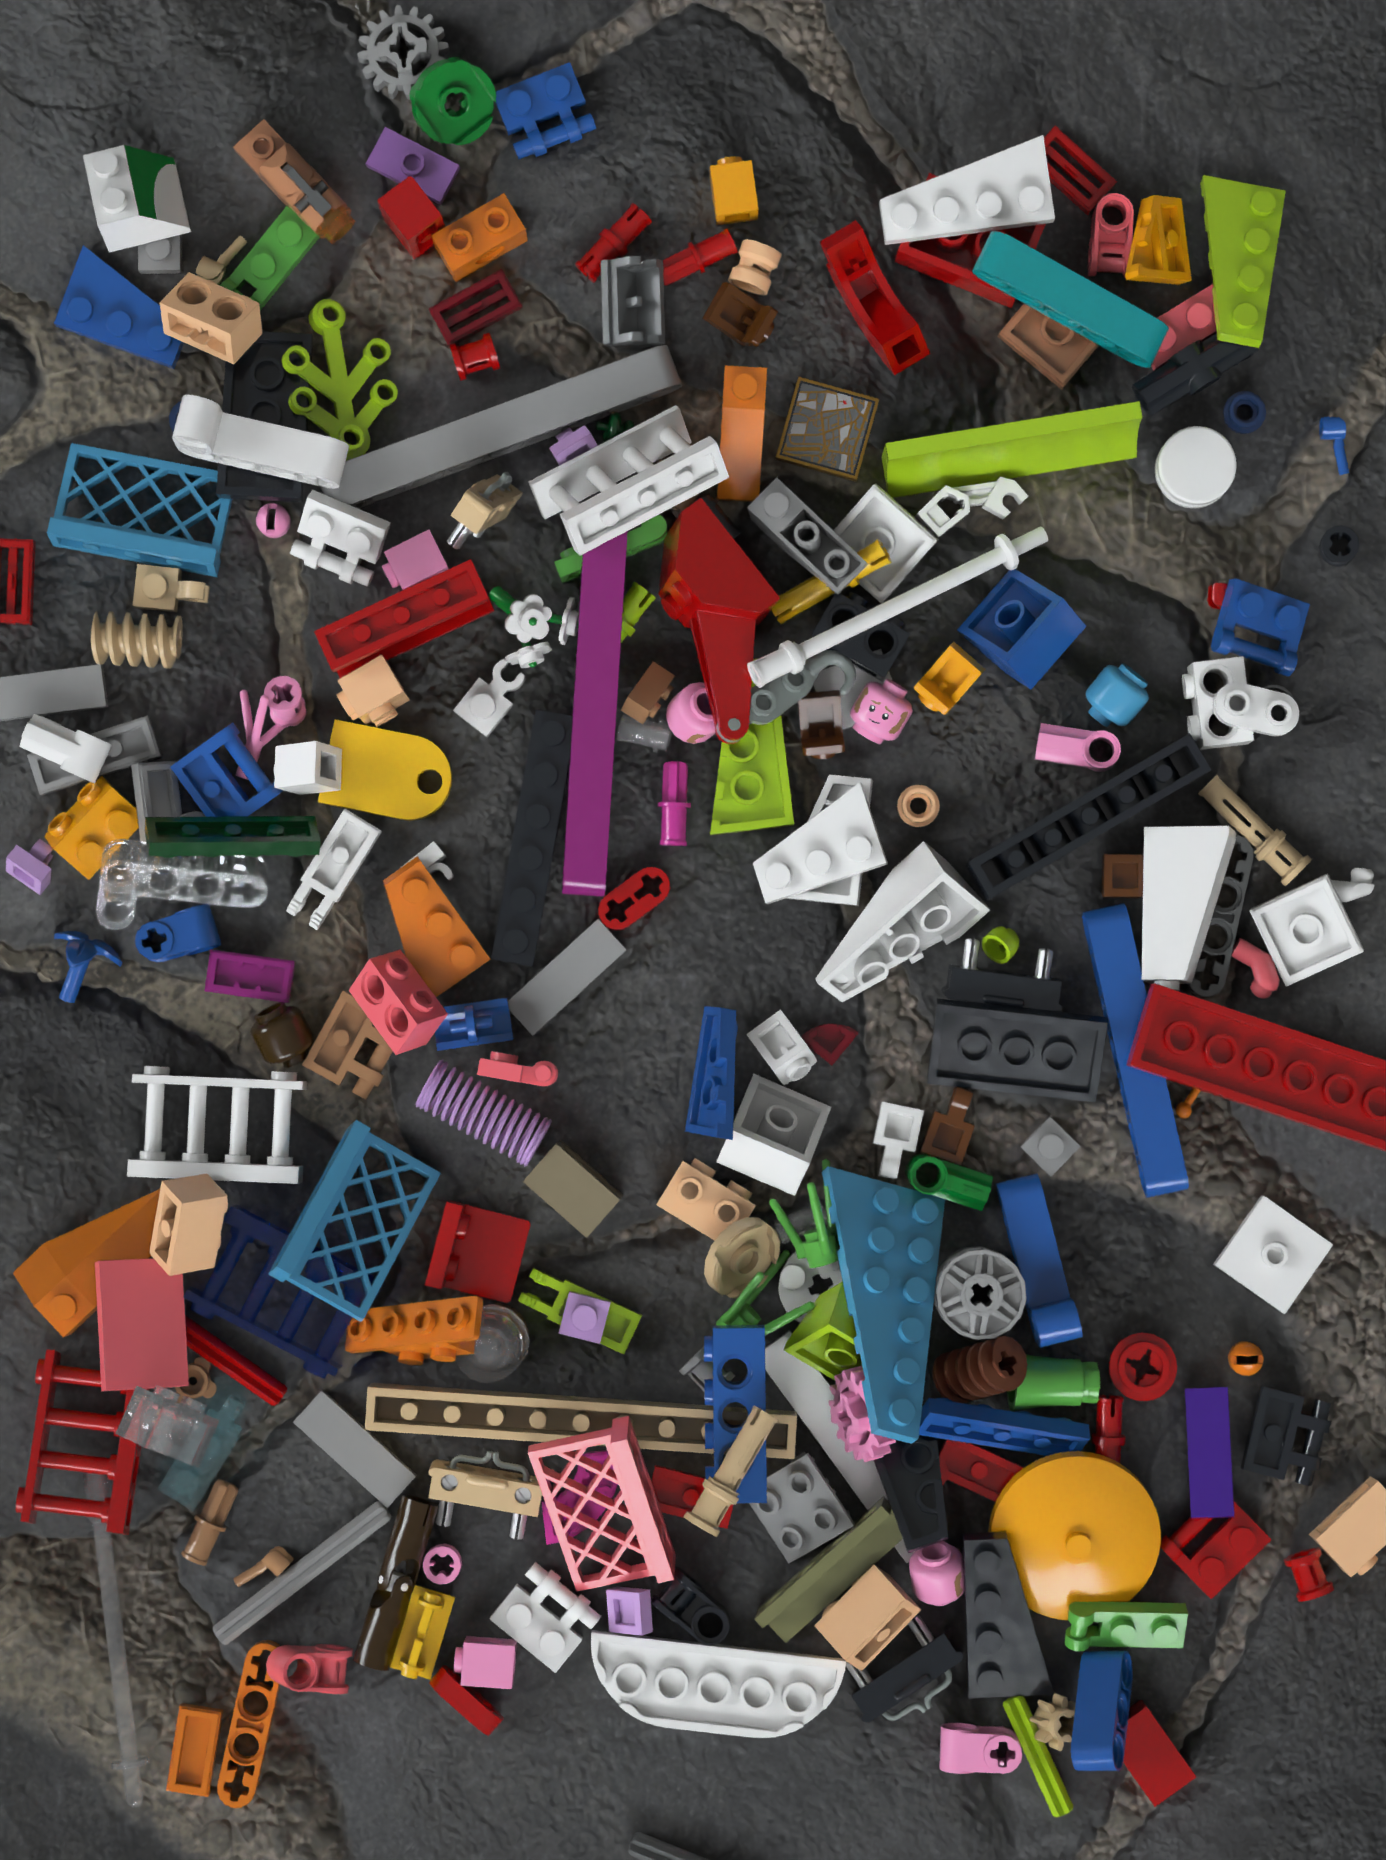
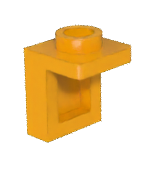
M953 642L913 688L919 693L920 701L927 708L946 715L986 669Z

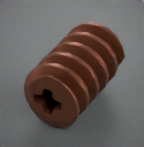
M1007 1336L997 1337V1339L986 1340L985 1342L966 1346L962 1349L942 1353L936 1358L933 1365V1379L936 1388L944 1398L958 1403H968L1015 1390L1023 1383L1027 1373V1359L1024 1350L1017 1341Z

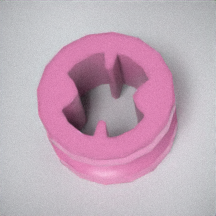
M445 1543L437 1544L430 1548L423 1561V1571L426 1577L433 1583L440 1585L448 1584L455 1580L462 1567V1558L459 1551L452 1545ZM435 1554L442 1558L450 1555L454 1562H451L449 1566L454 1568V1570L449 1574L443 1570L438 1573L434 1572L431 1566H434L436 1561L431 1560V1558Z

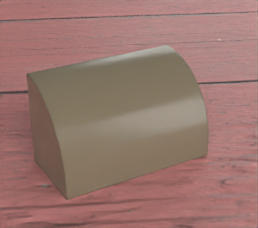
M561 1139L523 1181L586 1238L624 1196Z

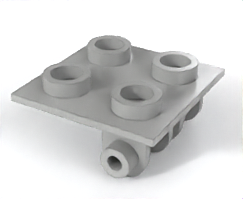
M805 1452L792 1459L790 1464L767 1477V1503H749L788 1563L795 1561L855 1525L850 1517V1512L844 1508L836 1496L835 1489L830 1487L828 1484L829 1480L824 1478L813 1456L811 1457L809 1453Z

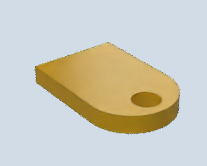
M334 719L329 745L342 749L341 790L319 793L318 803L407 821L426 818L442 807L451 790L452 771L448 759L437 745L423 737ZM428 770L436 771L442 777L441 788L433 794L423 793L418 786L419 777Z

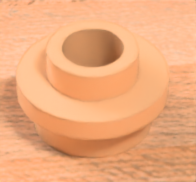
M913 785L906 788L899 796L897 802V811L900 818L912 827H924L932 823L937 817L940 808L936 793L924 785ZM922 799L926 804L925 812L922 814L913 813L910 809L911 801Z

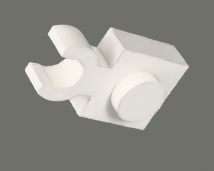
M505 659L500 660L494 666L493 680L490 684H487L479 677L453 710L487 738L513 706V703L504 696L508 692L518 690L525 681V675L521 672L512 682H506L502 679V671L508 665Z

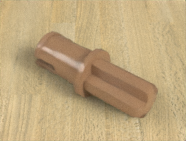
M221 1479L214 1483L201 1514H196L194 1517L197 1523L185 1549L181 1553L185 1559L202 1566L207 1565L208 1558L220 1532L226 1531L227 1527L224 1523L238 1494V1488L234 1484Z

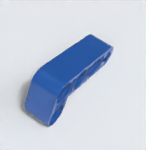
M1035 1173L996 1183L998 1200L1014 1263L1025 1281V1306L1036 1344L1042 1348L1082 1338L1083 1332L1079 1315L1073 1299L1070 1298L1038 1174Z

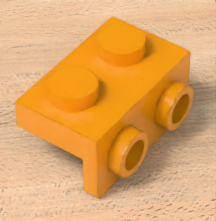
M101 776L95 784L92 782L86 784L79 792L77 802L66 813L58 814L50 822L48 832L44 838L60 856L90 880L139 828L137 809L109 781Z

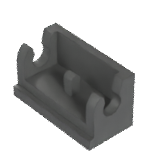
M641 256L602 260L603 345L629 351L665 344L663 260L648 259L641 261Z

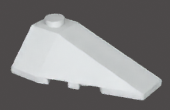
M923 841L891 870L815 980L830 994L844 1002L886 979L889 969L908 959L913 964L924 958L922 951L943 940L947 945L960 938L986 915L990 909L950 863Z

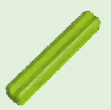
M1013 1696L1003 1702V1707L1052 1815L1060 1817L1068 1814L1073 1810L1072 1801L1046 1744L1034 1738L1039 1729L1036 1723L1030 1721V1717H1033L1024 1696Z

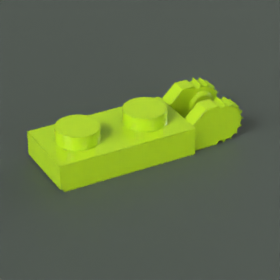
M532 1269L529 1277L540 1285L549 1286L559 1291L558 1296L552 1306L534 1294L522 1292L518 1299L519 1302L547 1315L548 1320L561 1325L569 1291L611 1301L600 1344L625 1354L642 1314L565 1279L563 1282L541 1270Z

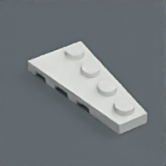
M1041 135L880 199L879 206L885 245L1053 223L1055 215L1044 136Z

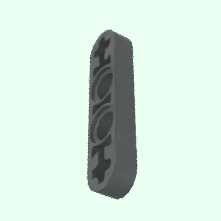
M1236 835L1235 843L1238 844V852L1244 854V859L1234 863L1232 874L1240 873V881L1225 876L1222 883L1230 885L1234 889L1235 901L1228 908H1221L1216 905L1210 925H1218L1224 929L1226 941L1219 949L1209 948L1205 943L1202 948V953L1208 956H1222L1221 964L1213 961L1210 968V975L1216 977V983L1207 985L1206 990L1200 989L1201 982L1194 978L1192 984H1186L1188 989L1199 997H1210L1218 994L1223 989L1227 978L1253 862V848L1246 838ZM1200 959L1198 961L1195 973L1202 972L1205 969L1207 959Z

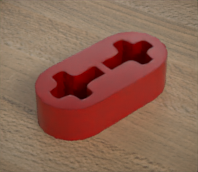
M646 867L631 876L600 901L598 915L601 922L609 929L623 930L638 921L668 897L670 881L667 874L659 868ZM646 875L651 879H656L659 876L663 881L659 885L661 894L654 897L649 893L638 900L634 894L644 887L641 879ZM631 897L634 904L625 910L627 919L621 923L616 918L609 921L606 917L610 912L607 904L612 900L617 904H621Z
M443 1665L430 1679L429 1684L485 1735L489 1736L504 1720L501 1713L472 1686H460L461 1677L449 1667Z

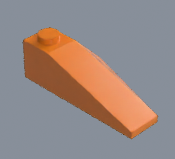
M160 1189L43 1243L13 1272L33 1306L62 1337L71 1335L97 1311L95 1262L152 1258L149 1251Z

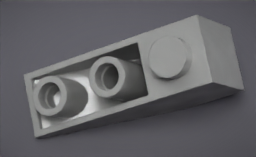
M777 477L747 507L751 520L768 537L837 595L868 565L863 558Z

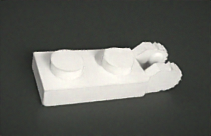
M344 809L320 847L319 855H315L300 879L302 884L291 900L286 912L296 916L304 907L306 899L313 888L325 895L319 907L311 915L309 926L316 930L320 928L334 903H338L382 831L349 810Z

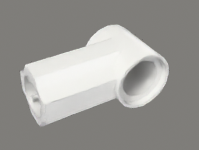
M34 714L26 724L19 747L61 765V769L95 784L112 745L78 729L74 732L57 722Z

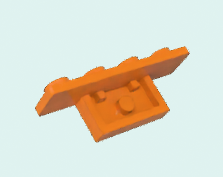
M468 1296L375 1307L368 1310L364 1320L361 1322L348 1316L345 1351L354 1354L382 1350L398 1356V1362L406 1365H423L424 1359L430 1358L441 1362H454L458 1355L474 1354L475 1342L480 1336L483 1299L478 1296Z

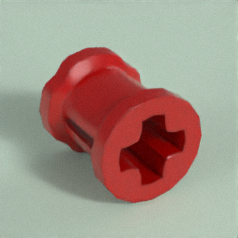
M490 333L483 334L481 340L457 346L456 343L449 345L460 381L465 380L467 374L486 368L500 369Z
M1319 1547L1299 1551L1284 1559L1285 1566L1291 1568L1299 1590L1296 1593V1597L1299 1602L1322 1597L1334 1590L1333 1583L1327 1581L1319 1560L1322 1555Z

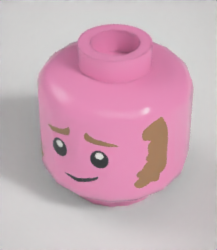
M887 678L883 684L868 682L850 710L851 718L855 722L852 728L877 744H881L883 740H895L913 712L911 703L905 699L908 691L898 683Z
M703 682L692 683L682 689L671 699L666 710V720L670 730L677 738L687 743L705 742L716 733L705 683Z
M941 1541L912 1553L909 1559L912 1591L918 1600L930 1605L944 1606L957 1600L964 1593L963 1555L956 1547Z

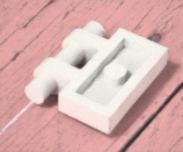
M312 490L306 499L297 532L313 538L311 545L296 539L290 554L303 559L304 565L313 569L322 567L338 574L339 579L352 584L355 581L368 587L374 576V571L360 566L361 560L363 559L373 564L377 562L391 522ZM327 544L347 552L346 560L326 552Z
M535 1562L526 1572L525 1576L534 1582L537 1587L530 1594L519 1584H516L490 1616V1620L556 1673L583 1640V1637L573 1630L571 1626L579 1619L588 1628L592 1629L601 1618V1615L589 1606L591 1601L582 1594L576 1596L559 1582L561 1577L552 1569L547 1572ZM547 1595L567 1609L561 1618L541 1603Z

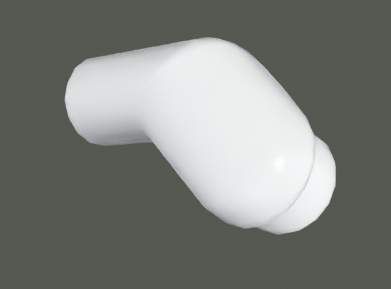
M1365 868L1352 869L1351 882L1331 880L1341 902H1349L1367 896L1375 886L1372 884L1373 871Z

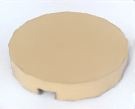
M746 1217L733 1222L713 1242L705 1259L704 1275L708 1285L722 1296L727 1295L729 1298H738L757 1272L765 1273L771 1262L776 1264L780 1252V1239L777 1231L757 1217ZM764 1275L763 1280L760 1282L757 1288L766 1281L768 1275Z

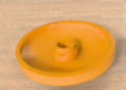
M1067 1451L1048 1455L1020 1470L1006 1484L998 1496L991 1513L988 1532L1006 1531L1029 1609L1058 1620H1068L1069 1605L1073 1602L1130 1601L1143 1588L1151 1576L1157 1563L1161 1544V1529L1157 1510L1141 1481L1129 1469L1113 1459L1100 1454L1082 1451Z

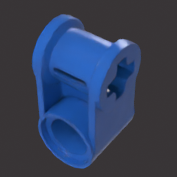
M210 904L187 908L171 916L148 922L140 927L135 937V944L139 953L156 963L202 953L222 945ZM157 932L161 937H167V941L161 943L162 951L158 953L153 948L146 946V943L152 941V933Z

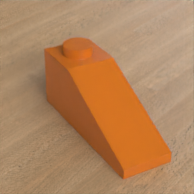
M725 365L720 453L729 478L718 483L717 498L719 500L753 502L759 496L767 368Z

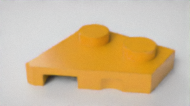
M1153 195L1141 199L1125 272L1126 280L1175 285L1192 281L1182 198Z

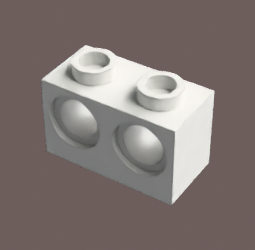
M1244 657L1191 663L1187 667L1188 674H1182V688L1184 698L1191 699L1193 715L1187 717L1188 734L1190 733L1194 741H1197L1198 748L1200 750L1246 745L1254 741L1252 731L1229 726L1228 733L1225 736H1218L1210 730L1209 718L1214 714L1213 699L1216 694L1208 692L1203 684L1205 674L1210 672L1218 674L1222 678L1224 686L1233 682L1247 684ZM1232 696L1229 700V705L1234 711H1241L1243 709L1244 703L1240 697Z

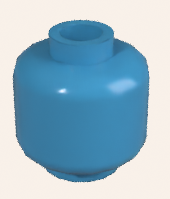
M1124 663L1119 667L1114 665L1106 666L1086 690V698L1092 705L1088 713L1105 727H1108L1112 722L1119 726L1129 725L1149 700V695L1145 689L1148 682Z

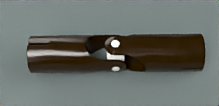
M403 1494L379 1572L377 1588L373 1593L353 1661L360 1665L380 1671L390 1670L407 1614L409 1598L415 1587L439 1505L437 1503L412 1495ZM404 1560L406 1561L405 1574L395 1570Z

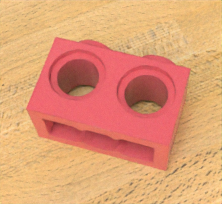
M401 949L369 959L349 989L351 995L395 1055L427 1045L448 1015Z

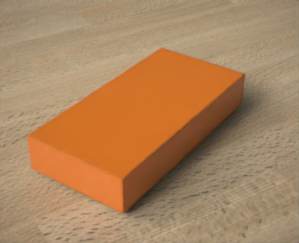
M185 1703L179 1705L166 1791L209 1797L223 1709Z

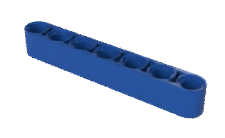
M1122 903L1082 912L1084 932L1103 1016L1107 1017V1034L1145 1197L1150 1198L1189 1189L1188 1176L1166 1079L1126 1066L1147 998L1127 908Z

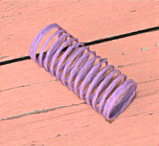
M439 1060L416 1101V1107L424 1108V1112H428L434 1106L432 1115L435 1117L442 1111L441 1121H445L451 1115L449 1125L452 1126L459 1120L458 1130H462L468 1123L466 1135H470L477 1127L474 1138L475 1140L479 1139L485 1132L483 1144H487L494 1136L491 1148H496L502 1141L499 1150L500 1154L504 1153L511 1144L508 1158H512L519 1150L516 1158L517 1163L524 1164V1167L528 1166L552 1123L551 1119L548 1120L545 1117L526 1147L540 1118V1113H536L518 1142L532 1112L531 1108H529L509 1138L524 1107L522 1103L518 1106L500 1135L515 1103V1100L512 1099L491 1131L507 1098L506 1094L501 1097L483 1126L498 1095V1090H495L473 1124L490 1086L487 1085L466 1117L482 1084L481 1080L478 1081L456 1115L473 1080V1076L468 1078L458 1097L448 1110L465 1075L464 1071L461 1072L448 1095L439 1106L457 1070L456 1067L452 1068L440 1090L431 1101L448 1066V1062Z

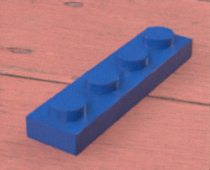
M928 1398L921 1411L919 1435L1045 1456L1067 1451H1081L1090 1440L1089 1424L1073 1422L1068 1418H1048L1036 1416L1027 1411L1012 1412L994 1409L985 1404L970 1405L958 1403L948 1398Z

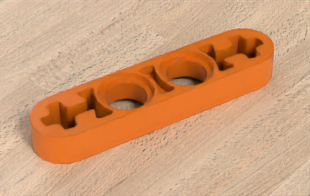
M262 1640L253 1645L246 1655L217 1784V1793L220 1800L231 1808L246 1806L255 1796L259 1785L280 1684L272 1680L267 1671L264 1681H273V1687L262 1682L249 1683L248 1678L250 1676L253 1679H257L261 1666L259 1662L254 1661V1656H260L264 1650L272 1652L280 1646L271 1640ZM259 1691L266 1696L268 1707L264 1713L252 1714L246 1709L244 1698L249 1692ZM249 1733L255 1736L259 1743V1749L254 1755L243 1756L236 1750L235 1740L240 1734ZM230 1760L241 1766H255L254 1771L246 1768L244 1771L242 1784L249 1787V1791H243L240 1797L232 1796L233 1789L226 1786V1782H233L239 1767L230 1766Z

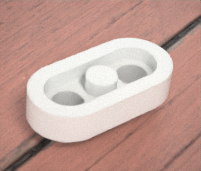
M1240 682L1229 683L1223 686L1213 699V711L1220 722L1256 733L1282 736L1290 732L1299 720V708L1291 696ZM1232 696H1238L1243 700L1244 706L1241 711L1231 709L1229 700ZM1274 706H1280L1284 709L1285 718L1283 721H1276L1272 718L1271 709Z

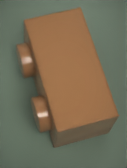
M652 662L627 697L621 711L641 724H644L649 716L654 718L662 706L659 704V701L661 699L666 701L674 689L671 683L675 675Z

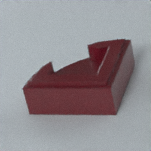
M823 1024L808 1030L801 1038L810 1049L832 1066L859 1033L845 1025Z

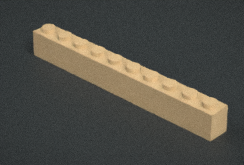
M371 1383L367 1388L365 1430L547 1442L612 1428V1419L629 1416L640 1449L714 1454V1449H705V1423H713V1406L383 1383ZM725 1407L722 1413L724 1420L731 1425L743 1423L748 1415L747 1409L740 1407ZM766 1409L768 1414L778 1419L766 1438V1457L795 1459L796 1411ZM728 1448V1449L725 1451V1453H724L725 1455L728 1453V1451H729L730 1448Z

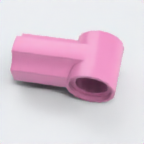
M1041 723L1035 760L1084 767L1101 772L1112 768L1117 762L1121 753V745L1114 734L1105 730L1089 731ZM1097 740L1107 742L1112 748L1111 759L1106 762L1095 761L1089 753L1090 744Z

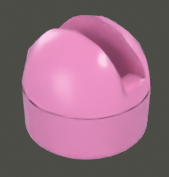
M268 503L258 510L256 525L265 536L279 538L286 534L290 528V515L282 505ZM276 509L275 530L268 529L269 510Z

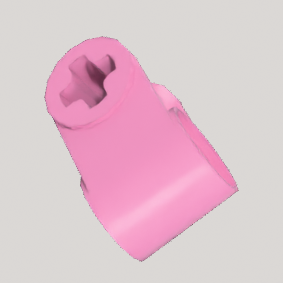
M945 1723L941 1725L939 1764L941 1771L956 1774L975 1772L1005 1774L1014 1771L1021 1763V1745L1016 1733L1010 1728L1003 1726H976L968 1723ZM999 1742H1007L1009 1750L1006 1751L1005 1758L997 1757L996 1749L999 1747Z

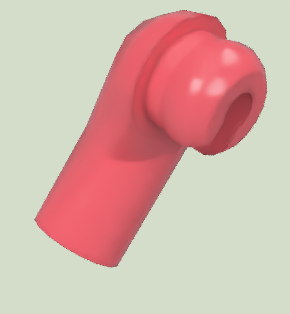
M1239 938L1233 947L1231 957L1251 968L1254 977L1250 986L1251 992L1261 999L1270 997L1272 991L1278 989L1280 982L1271 955L1246 940Z

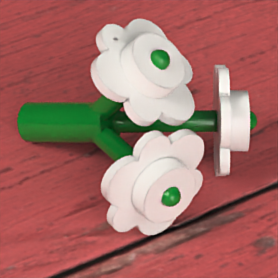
M500 586L494 587L489 593V599L508 615L505 620L506 630L511 634H517V639L522 645V648L517 652L505 657L506 662L511 663V665L519 664L521 668H533L545 660L543 654L552 650L549 642H542L531 646L530 640L532 637L542 639L548 634L549 625L547 622L561 625L559 641L562 645H566L569 635L576 636L578 632L579 611L575 610L574 597H569L563 616L553 614L550 608L543 606L542 598L536 594L527 595L522 602L513 598Z

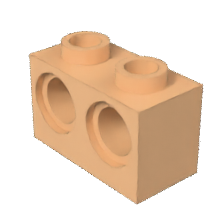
M190 272L160 302L164 334L231 364H235L263 334L258 302Z

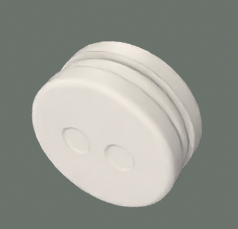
M1203 426L1187 427L1174 433L1160 449L1155 462V478L1160 490L1171 502L1185 508L1206 507L1220 499L1231 486L1236 474V456L1229 441L1216 430Z

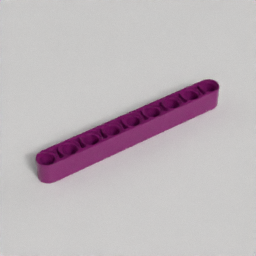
M628 531L582 555L562 894L605 896Z

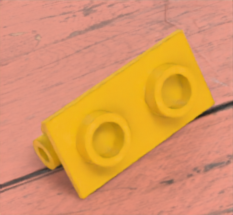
M415 1585L390 1668L400 1670L401 1675L407 1678L417 1679L420 1676L431 1679L455 1600L454 1596Z

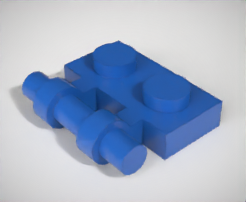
M570 62L496 91L495 104L508 136L522 130L525 131L527 136L526 139L513 144L518 160L532 154L535 157L547 153V148L567 140L570 143L583 139L582 134L597 129L591 113L576 119L572 113V110L585 106L586 100ZM557 116L560 117L561 125L540 133L537 124Z

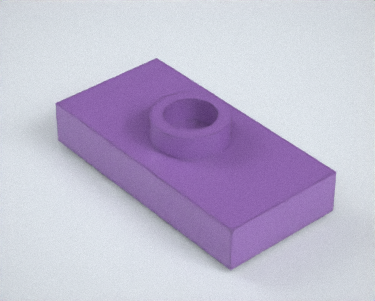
M386 127L366 162L367 168L398 184L409 176L413 177L428 198L439 205H442L460 170L459 164Z

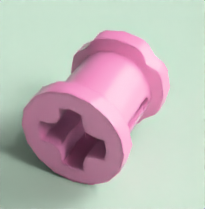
M279 676L268 682L264 689V695L269 697L268 707L270 708L272 721L276 725L285 728L300 724L304 720L307 711L299 683L289 676Z

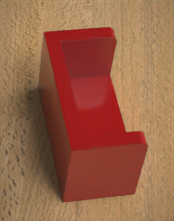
M411 176L404 179L377 200L384 221L414 260L434 245L431 235L445 228L441 213Z
M1140 1700L1129 1708L1123 1763L1151 1803L1156 1807L1195 1779L1196 1775L1145 1703Z

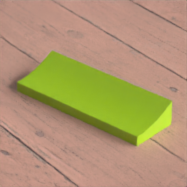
M1140 401L888 442L885 444L881 457L887 493L892 498L938 491L946 485L954 488L997 481L999 477L1011 479L1136 458L1138 431L1142 420Z

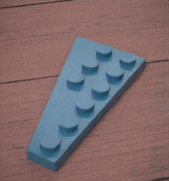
M828 1166L822 1171L824 1186H828L832 1204L829 1208L831 1224L836 1225L840 1249L837 1250L848 1313L849 1316H853L857 1335L853 1338L856 1354H860L865 1380L862 1382L871 1434L912 1444L919 1438L945 1199Z

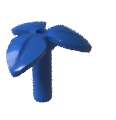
M63 931L54 934V939L68 941L66 958L69 970L59 995L61 1000L75 1003L90 960L96 955L105 956L119 967L122 966L123 962L119 955L103 940L88 939V934L77 931Z

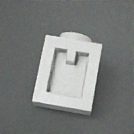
M781 1009L746 1034L783 1085L803 1078L808 1074L811 1066L817 1062L814 1054Z

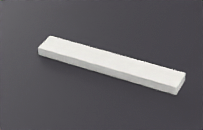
M789 1330L765 1348V1370L868 1510L883 1496L887 1499L874 1461L864 1462L863 1459L855 1460L853 1451H845V1442L836 1436L839 1427L831 1422L829 1400H833L834 1395L830 1391V1385L818 1370L784 1351L785 1344L792 1335ZM902 1539L894 1547L904 1561L908 1563L914 1552H907Z

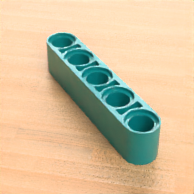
M990 232L972 270L974 275L1124 360L1140 367H1151L1169 330L1168 326L1161 320L1002 232Z

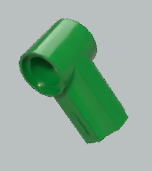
M927 1153L913 1156L907 1163L905 1171L907 1181L922 1194L933 1195L979 1211L983 1210L988 1200L993 1180L992 1175L937 1158ZM927 1162L933 1163L937 1168L935 1180L926 1185L918 1183L916 1171L919 1166Z

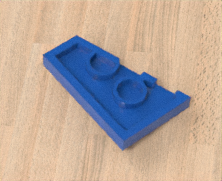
M84 245L82 246L54 321L56 327L175 369L184 342L164 334L160 305Z
M704 1006L685 1132L733 1140L735 1042L738 1032L736 1010Z

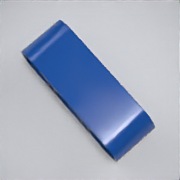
M1085 1651L1081 1656L1071 1740V1759L1073 1767L1077 1771H1120L1122 1769L1133 1678L1132 1660L1128 1651Z

